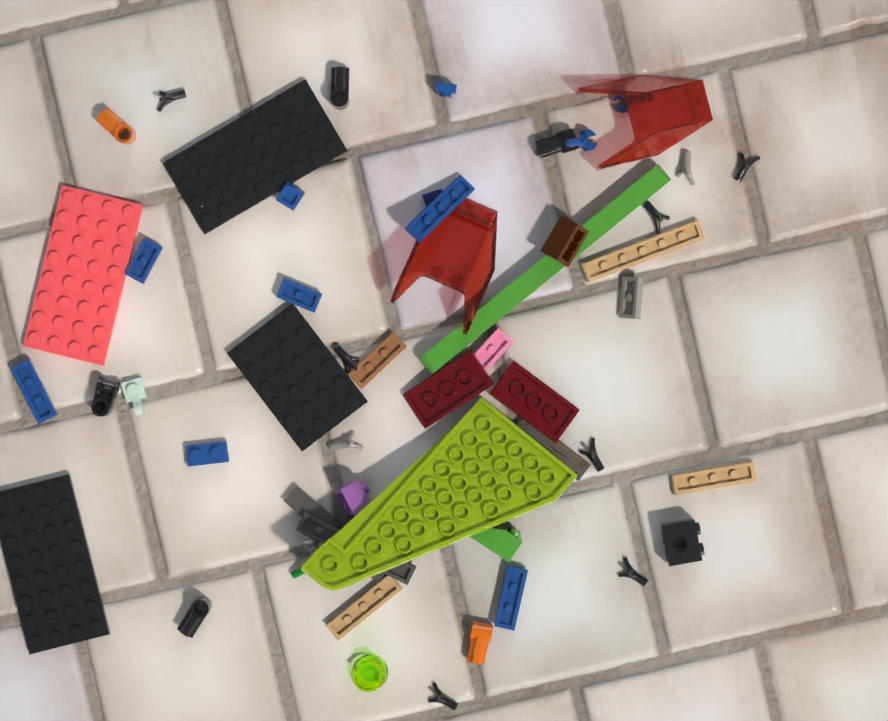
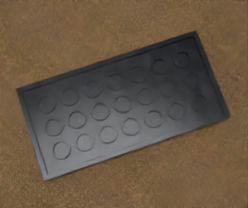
M305 79L166 160L163 164L203 233L206 235L281 191L287 181L293 184L346 153L347 149Z
M67 474L0 491V541L29 655L111 634L71 475Z

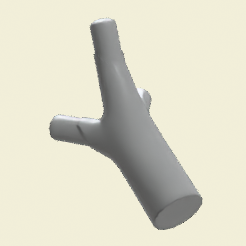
M683 152L682 167L676 176L680 177L684 173L685 177L694 185L695 181L691 173V152Z
M353 431L345 439L329 444L331 452L344 448H358L362 450L363 446L353 443L351 440L355 434Z

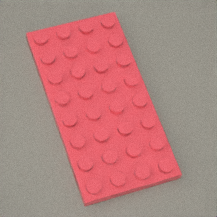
M62 185L23 346L102 366L105 365L126 279L125 272L129 267L144 205Z

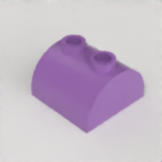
M359 479L333 491L349 521L371 502L367 495L370 492L365 481L360 482Z

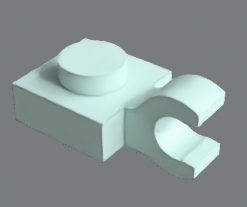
M142 378L121 383L126 403L133 402L135 415L144 414L145 409L142 399L147 398Z

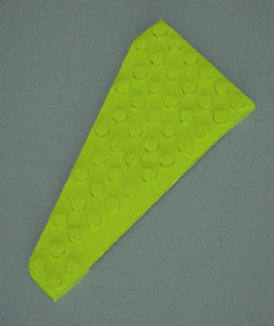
M481 397L455 426L340 531L317 549L303 564L301 570L326 590L336 591L556 502L577 478V474Z

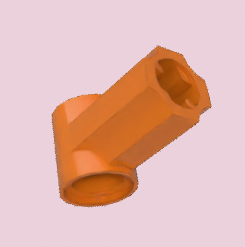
M107 107L98 115L96 121L114 136L118 142L130 145L135 141V130L127 125L111 109ZM128 129L129 137L126 140H122V131Z
M473 621L467 661L475 664L485 663L488 643L491 641L493 632L492 624Z

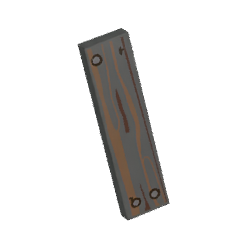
M522 419L517 424L520 429L577 474V481L581 479L591 466V464L558 440L556 443H553Z

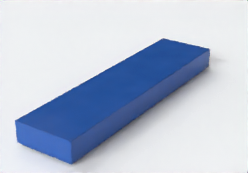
M460 174L405 227V230L420 243L475 188Z

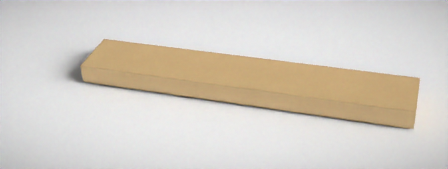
M697 219L581 263L587 281L590 283L705 239Z

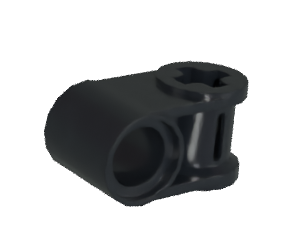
M103 376L99 377L91 405L92 412L96 416L105 417L111 413L119 392L120 381L113 382L104 379ZM103 401L107 405V410L101 414L97 410V405Z

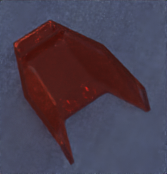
M636 75L580 87L577 90L578 95L596 93L622 96L625 99L634 134V141L599 164L597 171L658 156L713 120L703 80Z
M466 198L420 243L415 242L395 286L390 302L394 304L420 277H427L464 295L463 334L467 335L495 271L498 211Z

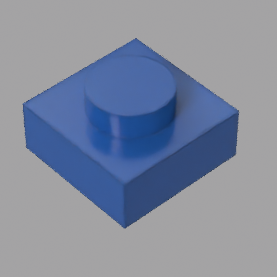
M436 82L435 92L439 93L440 97L451 98L452 94L456 95L457 84Z
M287 181L277 196L276 201L294 211L305 191Z

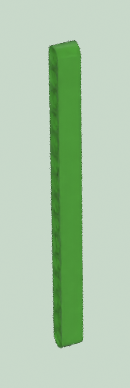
M659 164L582 225L589 233L573 259L671 180ZM545 255L428 350L419 360L432 375L565 266Z

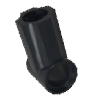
M331 68L330 101L337 110H344L349 105L350 68ZM337 95L345 96L346 99L342 104L334 102V98Z
M567 129L556 133L554 136L535 141L539 157L544 158L561 152L562 154L579 149V146L567 147L565 145L566 139L576 138L574 129Z
M200 596L192 603L177 628L180 633L186 637L193 638L211 610V601L205 596ZM203 603L206 606V611H199L196 604Z

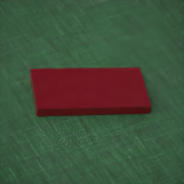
M471 349L405 392L403 396L426 429L494 385V383Z
M514 360L489 393L490 396L553 443L559 440L580 411Z

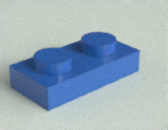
M144 238L125 275L144 284L163 247Z
M284 278L276 297L315 313L322 293Z
M227 441L185 446L188 467L229 462Z

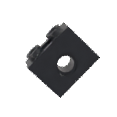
M689 518L660 524L669 567L702 561L701 555H705L703 543H699L698 535L701 534L699 522L695 523V519ZM678 537L684 539V545L680 548L674 546V540Z

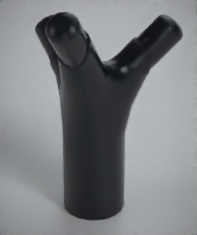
M185 90L173 93L160 91L159 94L163 97H160L159 101L163 102L157 111L161 112L169 103L185 98Z
M740 153V167L734 179L742 182L751 165L760 159L759 156L745 160L744 154Z
M648 201L643 207L651 215L656 226V233L659 234L660 222L663 219L669 220L670 216L660 213Z
M340 345L336 346L334 351L342 359L346 373L350 372V367L353 370H357L353 361H359V357L349 355Z
M591 438L589 451L580 450L579 453L587 456L597 472L604 469V466L596 452L595 438Z
M627 557L623 558L627 570L624 573H619L618 576L631 578L640 585L645 586L648 579L633 569Z
M436 682L432 685L437 695L435 698L428 699V702L441 703L455 710L458 703L445 696L438 688Z

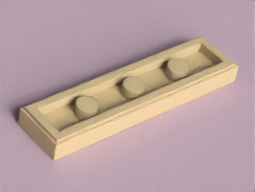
M746 461L671 474L674 495L755 482L756 476L753 461Z
M386 575L325 625L339 641L403 588L396 579Z

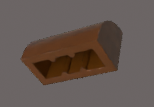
M561 215L540 251L564 266L569 267L589 231Z

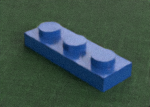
M31 359L10 368L38 424L58 415Z
M511 565L507 566L494 623L495 627L515 630L528 569Z

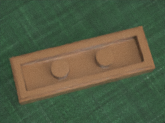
M392 331L356 365L357 370L352 369L348 375L362 389L407 346Z

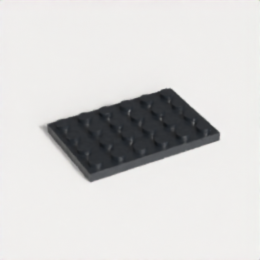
M290 304L227 352L301 451H304L368 402L294 304Z

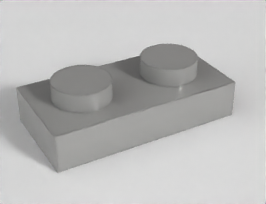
M622 276L619 318L640 319L643 278Z

